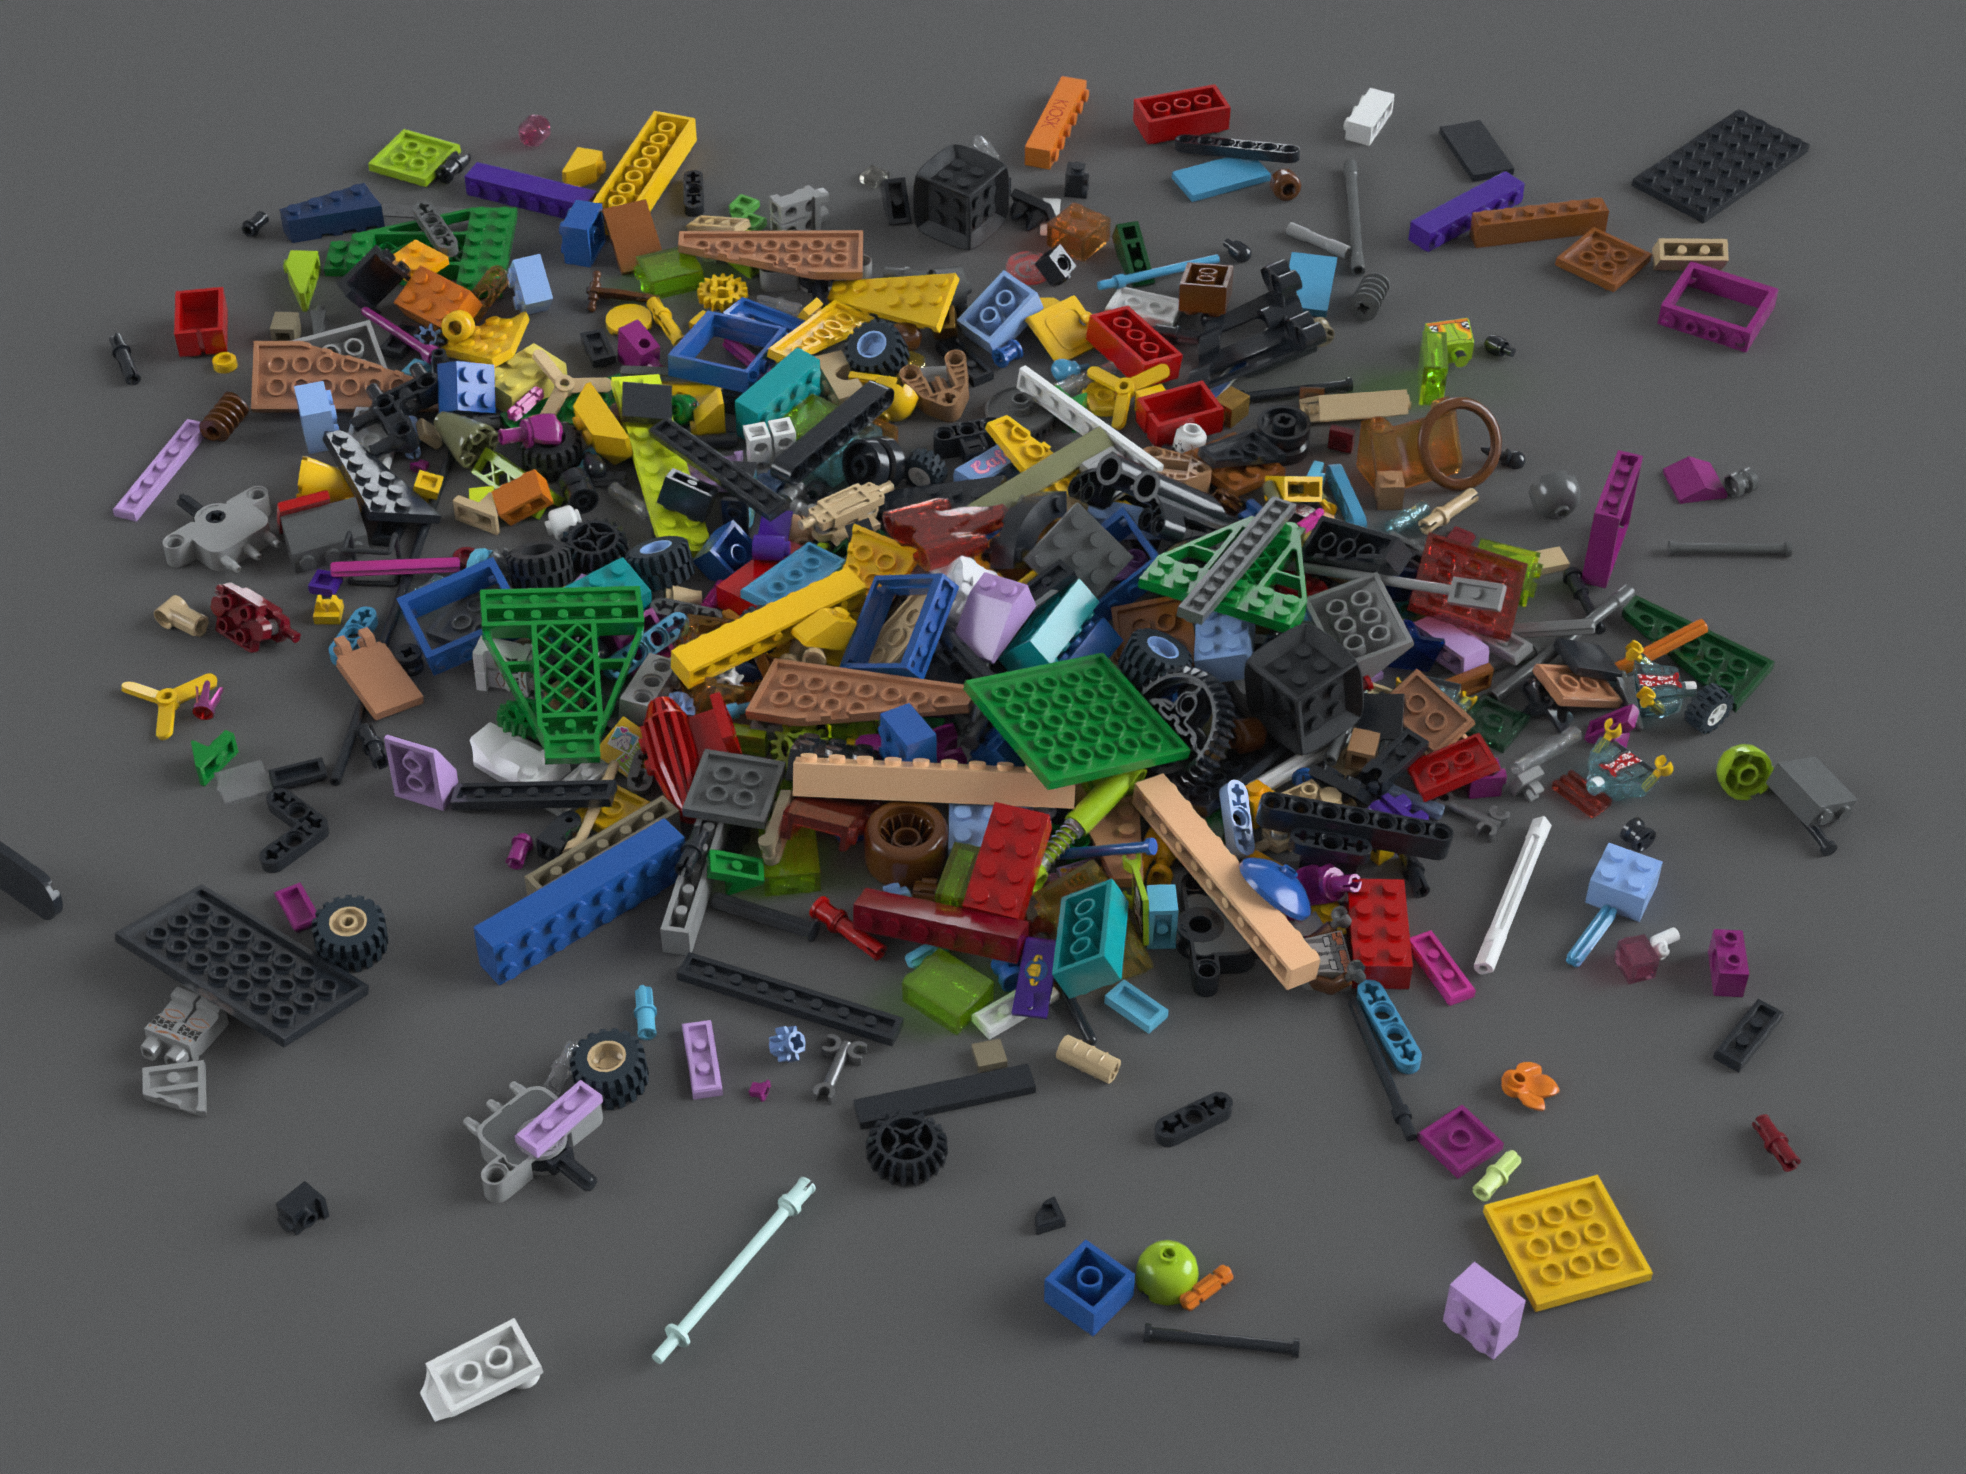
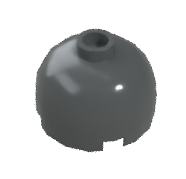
M1554 471L1539 478L1540 483L1535 487L1534 484L1530 486L1528 493L1535 510L1545 518H1565L1579 505L1581 490L1573 473L1571 476L1568 475L1567 471Z

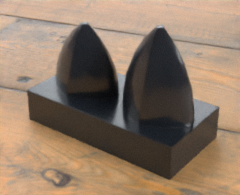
M1016 188L1010 194L1013 200L1010 210L1011 219L1022 217L1028 212L1026 221L1027 231L1038 227L1045 220L1052 223L1056 218L1050 203Z

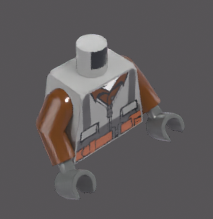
M1337 906L1333 909L1331 913L1332 922L1328 920L1318 930L1304 939L1318 953L1320 958L1316 979L1302 984L1306 990L1334 995L1339 991H1351L1353 980L1356 983H1362L1366 979V975L1363 972L1365 966L1360 960L1350 962L1342 931L1337 930L1338 927H1349L1352 922L1347 914V910L1343 906Z

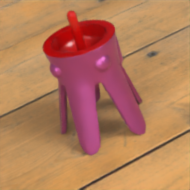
M208 680L203 684L200 699L198 686H196V703L194 704L193 714L201 720H210L214 717L215 707L221 700L220 696L223 692V687L218 688L213 698L209 700L210 682Z

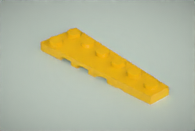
M834 300L768 348L767 357L775 360L778 364L797 347L813 355L847 339L849 334L854 333L853 329L855 327L860 328L862 326L861 323L866 322L868 324L875 317Z

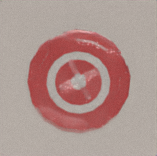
M1030 251L1016 253L1008 259L1006 272L1025 285L1040 284L1046 281V279L1035 266V263L1043 254L1037 253L1035 255L1031 254Z

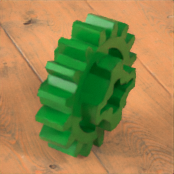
M527 697L526 700L533 713H535V700ZM508 699L506 704H500V708L497 709L496 721H498V727H503L504 733L512 732V737L519 735L522 739H526L527 736L537 739L517 700L512 701Z

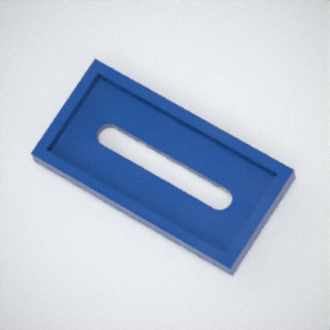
M744 297L740 298L722 313L749 320L755 318L754 321L757 320L758 322L786 327V331L788 330L789 333L805 322L803 319Z

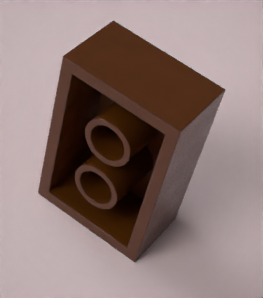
M1187 262L1180 282L1178 311H1184L1188 315H1195L1198 312L1207 313L1213 317L1225 314L1232 294L1234 265Z

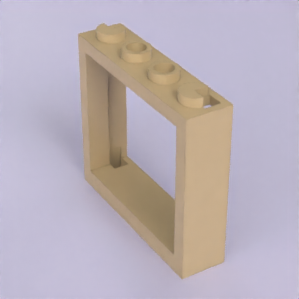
M1407 389L1319 395L1299 399L1300 410L1309 416L1311 423L1386 418L1407 415L1408 409H1411Z

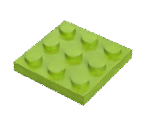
M403 129L368 163L369 171L427 187L437 177L435 170L440 165H443L446 158L454 151H457L459 155L461 148L459 144Z

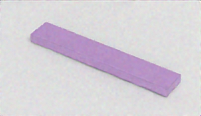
M187 419L114 507L113 513L115 517L138 521L205 438L199 430V421Z

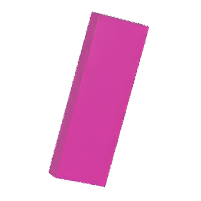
M1432 930L1410 937L1412 956L1449 1006L1475 997L1476 990Z

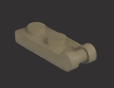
M792 790L780 791L778 800L773 803L771 820L766 823V834L758 839L759 847L764 851L762 853L764 863L769 866L776 865L781 860L797 813Z

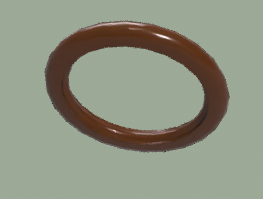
M1453 397L1435 405L1424 418L1417 436L1418 457L1425 473L1440 487L1451 491H1465L1468 488H1475L1482 484L1493 473L1501 455L1502 437L1495 417L1486 406L1468 397ZM1456 409L1468 410L1478 415L1485 423L1490 436V451L1485 464L1477 473L1463 479L1451 478L1440 472L1434 465L1429 452V436L1435 422L1443 414Z

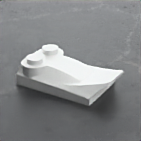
M491 722L470 739L474 767L499 782L560 781L571 771L570 764L545 765L544 748L528 739H522L519 735L512 737V732L504 733L502 727H498Z
M515 1318L425 1363L427 1367L426 1379L420 1394L436 1422L456 1416L510 1389L530 1388L537 1383L543 1370Z

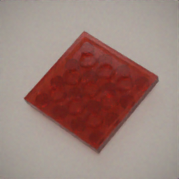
M1429 532L1415 580L1452 585L1453 577H1461L1504 584L1507 589L1501 613L1450 605L1447 602L1449 595L1412 590L1407 610L1508 642L1511 637L1528 564Z

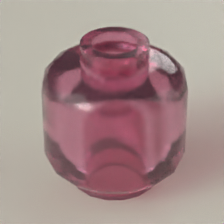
M529 115L518 127L521 142L531 147L540 146L550 136L549 121L542 115Z

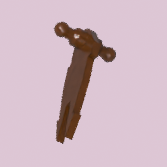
M598 270L592 273L593 280L590 282L589 287L586 288L587 299L589 300L587 310L591 313L596 311V302L599 301V298L645 303L651 297H656V299L658 297L660 299V296L648 293L601 288L599 282L601 272Z

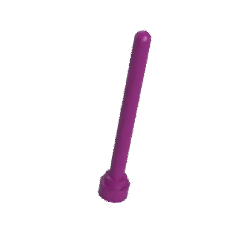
M368 307L361 309L363 316L420 352L423 361L431 365V352L438 348L437 346L423 344Z

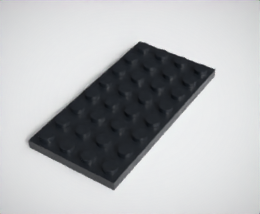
M1737 109L1634 177L1632 186L1704 224L1809 151L1810 144L1784 132L1780 128L1766 123L1762 119L1748 114L1746 111Z
M203 884L115 932V942L283 1048L369 994L368 984Z

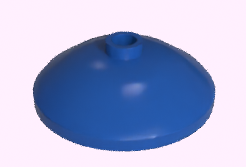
M1254 857L1243 859L1239 865L1242 876L1264 900L1294 919L1304 921L1310 916L1311 905L1307 893L1301 882L1296 878L1298 874L1293 868L1286 864L1281 866L1267 859Z

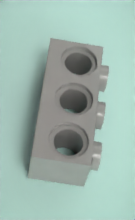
M652 653L648 654L620 697L619 720L624 716L634 724L643 726L649 702L657 697H669V693H672L674 687L678 688L681 680L671 669L670 658Z

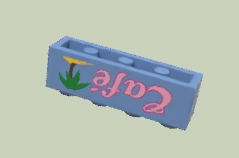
M997 444L956 468L953 474V482L1006 475L1008 481L1020 474V472Z

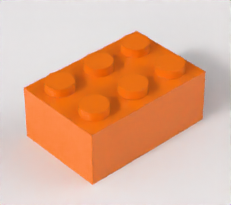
M421 265L394 301V304L405 316L428 328L430 324H433V331L442 330L443 318L450 312L463 310L468 312L474 319L483 306L470 290Z

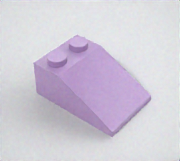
M984 572L971 589L955 633L982 661L994 664L1035 609L1036 604L1028 585Z
M386 735L384 741L395 796L444 811L450 803L458 783L456 769L436 749Z

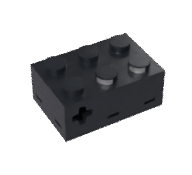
M804 733V735H799L790 748L785 780L793 782V763L795 758L800 757L803 753L817 754V758H829V755L833 754L844 755L845 759H857L858 756H872L873 760H879L880 754L878 750H874V747L868 744L854 746L847 744V741L843 739L832 738L829 741L820 739V736L814 733Z

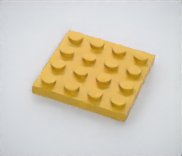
M1598 1175L1484 1205L1483 1214L1535 1312L1640 1284L1652 1279L1653 1272Z

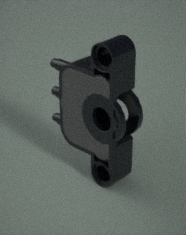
M1187 873L1181 881L1180 904L1182 913L1178 917L1176 948L1182 956L1189 959L1193 991L1201 997H1212L1218 991L1220 974L1245 973L1252 969L1255 959L1261 958L1193 876Z

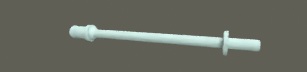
M800 1177L788 1194H783L778 1199L779 1209L679 1325L671 1323L666 1326L667 1338L652 1355L656 1363L662 1364L677 1345L683 1348L689 1345L688 1332L788 1216L795 1217L800 1213L802 1204L816 1190L813 1183L808 1188L806 1187L810 1182L809 1179Z

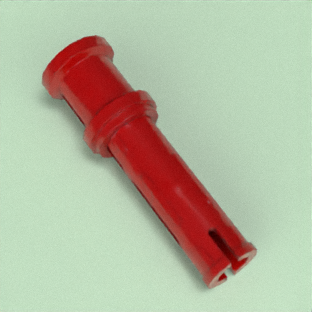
M821 896L811 906L809 916L812 919H819L827 925L828 931L841 934L875 961L880 960L885 953L881 949L886 951L887 946L869 933L853 929V922L848 919L847 912L833 906L829 898Z

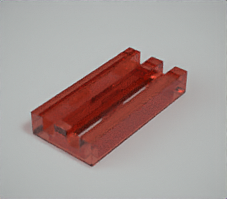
M1572 769L1568 771L1567 776L1563 774L1560 776V780L1556 779L1553 781V790L1592 819L1612 805L1613 799Z

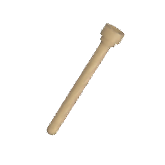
M610 761L602 780H614L620 766L618 761ZM589 807L576 837L566 843L562 854L587 840L601 807Z

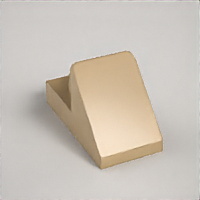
M491 492L480 502L460 495L452 501L455 520L495 535L500 533L498 515Z

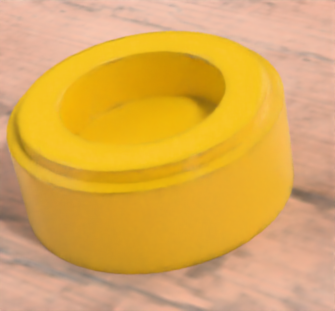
M229 352L219 353L212 359L213 368L217 373H230L238 366L236 356Z

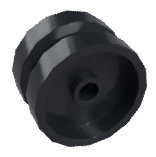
M1280 405L1265 409L1258 417L1256 430L1286 453L1285 462H1280L1279 464L1289 466L1302 462L1307 457L1311 431L1309 416L1304 411L1293 406Z
M889 436L855 439L844 450L842 471L849 486L857 483L864 485L868 482L879 486L887 481H891L895 488L904 476L905 457L896 440Z

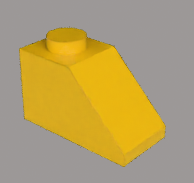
M577 147L562 170L563 183L582 187L597 182L606 169L603 152Z
M715 389L693 410L694 421H689L691 434L726 433L724 402L721 389Z
M823 607L793 627L791 634L806 647L845 651L857 623L844 608L835 607V609Z

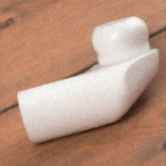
M1672 927L1651 937L1649 953L1654 959L1663 960L1669 955L1670 949H1668V945L1680 939L1678 930Z

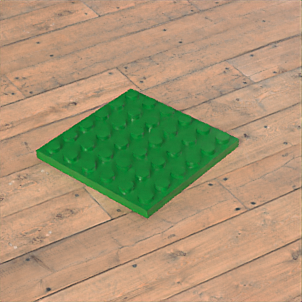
M1104 653L965 680L963 690L1047 790L1188 759L1191 749Z

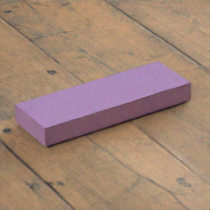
M711 1020L682 1024L693 1100L722 1096V1083Z
M579 1080L515 1135L516 1143L536 1158H539L603 1102L602 1095L582 1080Z

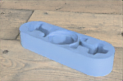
M1231 780L1220 788L1219 796L1226 848L1238 860H1241L1254 852L1255 843L1247 789L1242 782ZM1233 813L1240 818L1241 826L1235 823Z

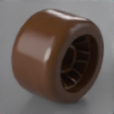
M892 801L876 809L867 820L864 830L865 862L872 876L883 885L899 883L900 888L906 886L908 890H913L916 880L922 881L924 877L938 879L947 867L949 859L948 825L943 815L933 806L925 802Z

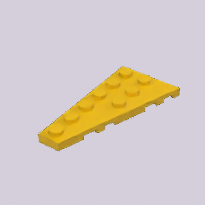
M956 273L834 281L827 300L829 303L837 300L868 315L874 313L879 318L898 323L908 322L915 324L917 328L924 329L927 327L931 328L933 332L940 333L959 278Z
M1008 415L990 421L986 425L985 430L1020 473L1054 453L1050 450L1051 446L1045 442L1040 443L1031 437L1029 430ZM1079 469L1042 492L1067 491L1068 495L1070 481L1081 472ZM1119 499L1116 500V501H1113V502H1120V503H1125V504L1131 505V504L1128 503L1126 500H1124L1123 502H1121Z
M854 524L843 569L849 567L867 586V597L875 576L911 574L922 555L918 549ZM863 605L849 612V616L856 623ZM824 649L826 665L839 667L845 651Z

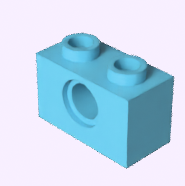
M1147 885L1146 893L1149 899V945H1147V949H1175L1178 923L1176 885Z

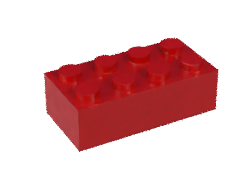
M1213 84L1134 99L1133 122L1147 144H1158L1164 141L1175 140V137L1183 134L1200 136L1202 134L1229 130L1231 107L1217 86Z
M1127 305L1090 315L1085 339L1127 378H1132L1159 364H1166L1170 370L1169 376L1153 385L1178 379L1183 354L1131 307Z
M994 802L962 904L963 908L1024 921L1052 830L1050 814Z
M1404 879L1352 880L1353 882L1361 881L1362 886L1358 892H1345L1344 908L1352 920L1351 925L1346 928L1350 962L1360 960L1365 966L1363 971L1366 975L1365 980H1375L1384 989H1409L1413 963ZM1353 980L1351 988H1358L1360 983H1356Z

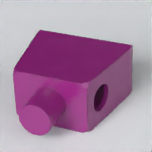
M638 319L618 328V361L622 365L664 367L660 363L659 344Z

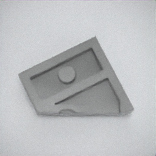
M204 1060L142 1068L143 1096L145 1100L200 1117H207L206 1065Z

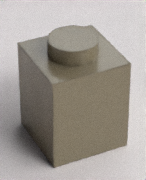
M298 312L274 313L270 327L272 341H291L300 338L302 328Z

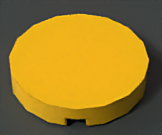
M620 305L611 309L606 315V328L610 334L618 335V328L638 319L650 331L653 323L652 314L641 305Z
M1096 381L1088 384L1087 388L1081 392V394L1087 393V410L1100 417L1113 416L1117 393Z

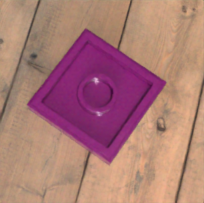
M1463 1104L1418 1132L1416 1139L1457 1179L1503 1150L1504 1143Z

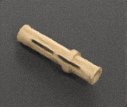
M1468 488L1442 507L1434 508L1430 515L1419 521L1418 526L1426 524L1419 528L1420 531L1424 534H1430L1439 526L1447 525L1452 517L1479 500V496L1471 499L1478 494L1477 491L1473 488Z

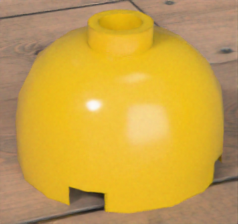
M887 376L878 377L875 382L892 388L895 396L891 406L877 418L883 422L903 421L911 415L918 402L916 392L907 384H904L903 387L896 384L897 379Z

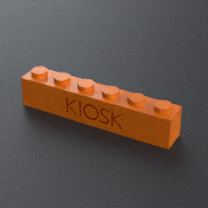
M1061 76L1025 145V165L1050 170L1053 162H1057L1060 149L1063 150L1066 137L1069 138L1072 125H1076L1077 115L1082 113L1083 103L1088 101L1089 89H1086L1087 80Z

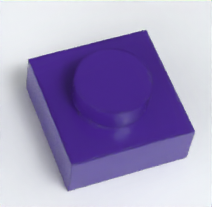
M317 569L308 584L309 593L332 597L342 584L343 577H332L331 571Z

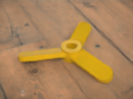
M1159 364L1132 378L1125 377L1121 379L1096 366L1090 367L1087 370L1089 378L1117 393L1111 423L1115 430H1121L1126 425L1130 399L1134 397L1135 391L1166 379L1170 374L1169 367L1166 364Z
M208 673L174 689L165 688L160 691L135 682H124L121 685V690L124 693L158 705L156 736L160 740H166L173 734L175 710L179 708L181 703L196 697V686H198L199 695H201L205 681L208 680L210 682V690L214 689L217 686V677L214 674Z

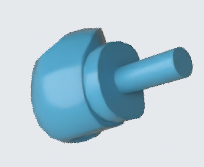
M1061 358L1053 362L1051 372L1058 382L1065 383L1068 379L1079 377L1080 372L1087 370L1090 366L1088 363L1079 365L1075 360L1070 361Z

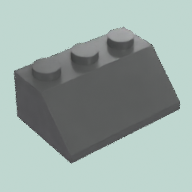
M355 497L280 517L288 556L296 574L327 566L332 562L352 559L351 554L341 551L348 530L352 532L355 549H370L367 533ZM356 554L357 557L367 555V554Z

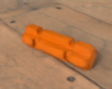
M1220 1265L1213 1271L1214 1275L1208 1274L1192 1287L1191 1292L1187 1291L1181 1294L1179 1301L1182 1308L1192 1311L1200 1305L1199 1301L1203 1303L1222 1288L1221 1284L1225 1286L1234 1278L1231 1269L1225 1265Z

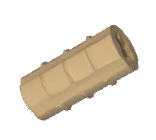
M1070 1035L1062 1039L1056 1052V1059L1108 1084L1115 1079L1121 1065L1120 1059Z

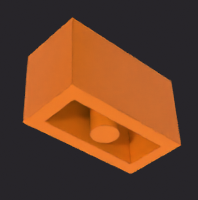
M535 469L525 472L522 476L501 485L491 492L498 515L510 526L554 504L547 480Z

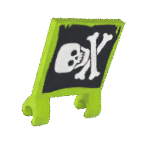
M1136 853V859L1134 860L1127 859L1126 855H1123V868L1132 874V896L1128 895L1126 890L1123 891V895L1129 902L1128 908L1133 911L1143 946L1149 945V899L1139 871L1141 868V854Z

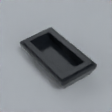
M322 757L268 770L273 790L277 788L288 790L324 781L328 778Z

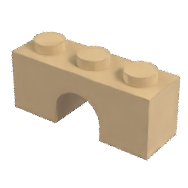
M841 350L815 356L820 359V388L822 394L827 395L832 410L836 409L862 387L858 378L848 380L850 365Z

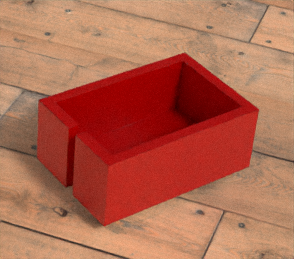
M223 287L175 291L174 336L179 357H193L201 355V352L206 354L228 352V307Z
M1203 380L1137 398L1136 422L1145 434L1147 433L1148 439L1155 447L1161 448L1166 443L1173 445L1176 430L1187 423L1199 425L1207 436L1222 432L1224 408Z

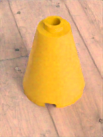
M308 456L302 457L298 479L299 493L296 495V498L324 490L329 493L330 503L344 500L347 497H355L339 468Z

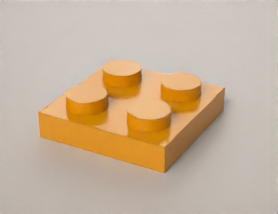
M417 240L412 241L394 253L396 261L400 262L402 260L410 267L411 271L409 273L411 276H413L420 265L435 273L449 265L448 256Z

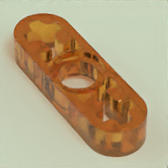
M495 265L489 268L472 290V293L478 300L482 292H489L486 299L479 300L483 306L473 319L475 325L482 319L508 284L506 275L508 273L502 266Z

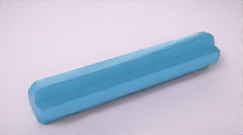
M1606 904L1600 909L1567 954L1566 962L1569 965L1577 968L1583 963L1616 918L1617 910L1615 907Z

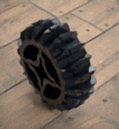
M597 517L591 521L586 518L585 522L582 523L577 521V525L569 526V531L563 532V536L560 539L561 542L567 543L570 546L574 572L580 571L581 574L592 573L622 557L625 559V555L629 551L626 532H624L622 526H617L615 521L609 523L607 518L602 521L598 520Z
M911 1109L907 1114H901L897 1110L894 1117L886 1113L884 1121L877 1120L875 1128H870L865 1143L867 1150L866 1158L871 1165L872 1171L878 1172L881 1180L889 1177L891 1185L896 1181H901L903 1188L907 1182H912L917 1186L920 1179L928 1183L930 1175L937 1176L939 1168H944L948 1155L947 1136L943 1132L941 1124H935L933 1116L925 1119L923 1111L918 1115H913ZM925 1142H926V1143L929 1145V1147H930V1149H929L928 1151H926L925 1149H923V1144H924ZM886 1145L891 1147L889 1154L884 1150Z

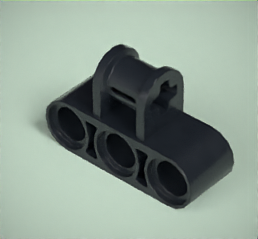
M984 417L936 428L933 431L934 455L938 454L940 459L960 456L963 464L967 463L974 457L997 445L985 428L988 422L998 418Z

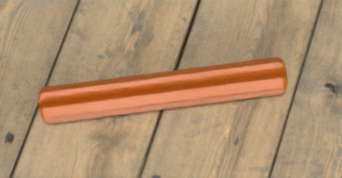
M1698 619L1644 647L1641 655L1649 663L1707 633L1708 626L1703 619ZM1625 657L1614 664L1620 671L1624 670L1628 674L1636 669L1635 664L1640 663L1635 660L1628 661Z

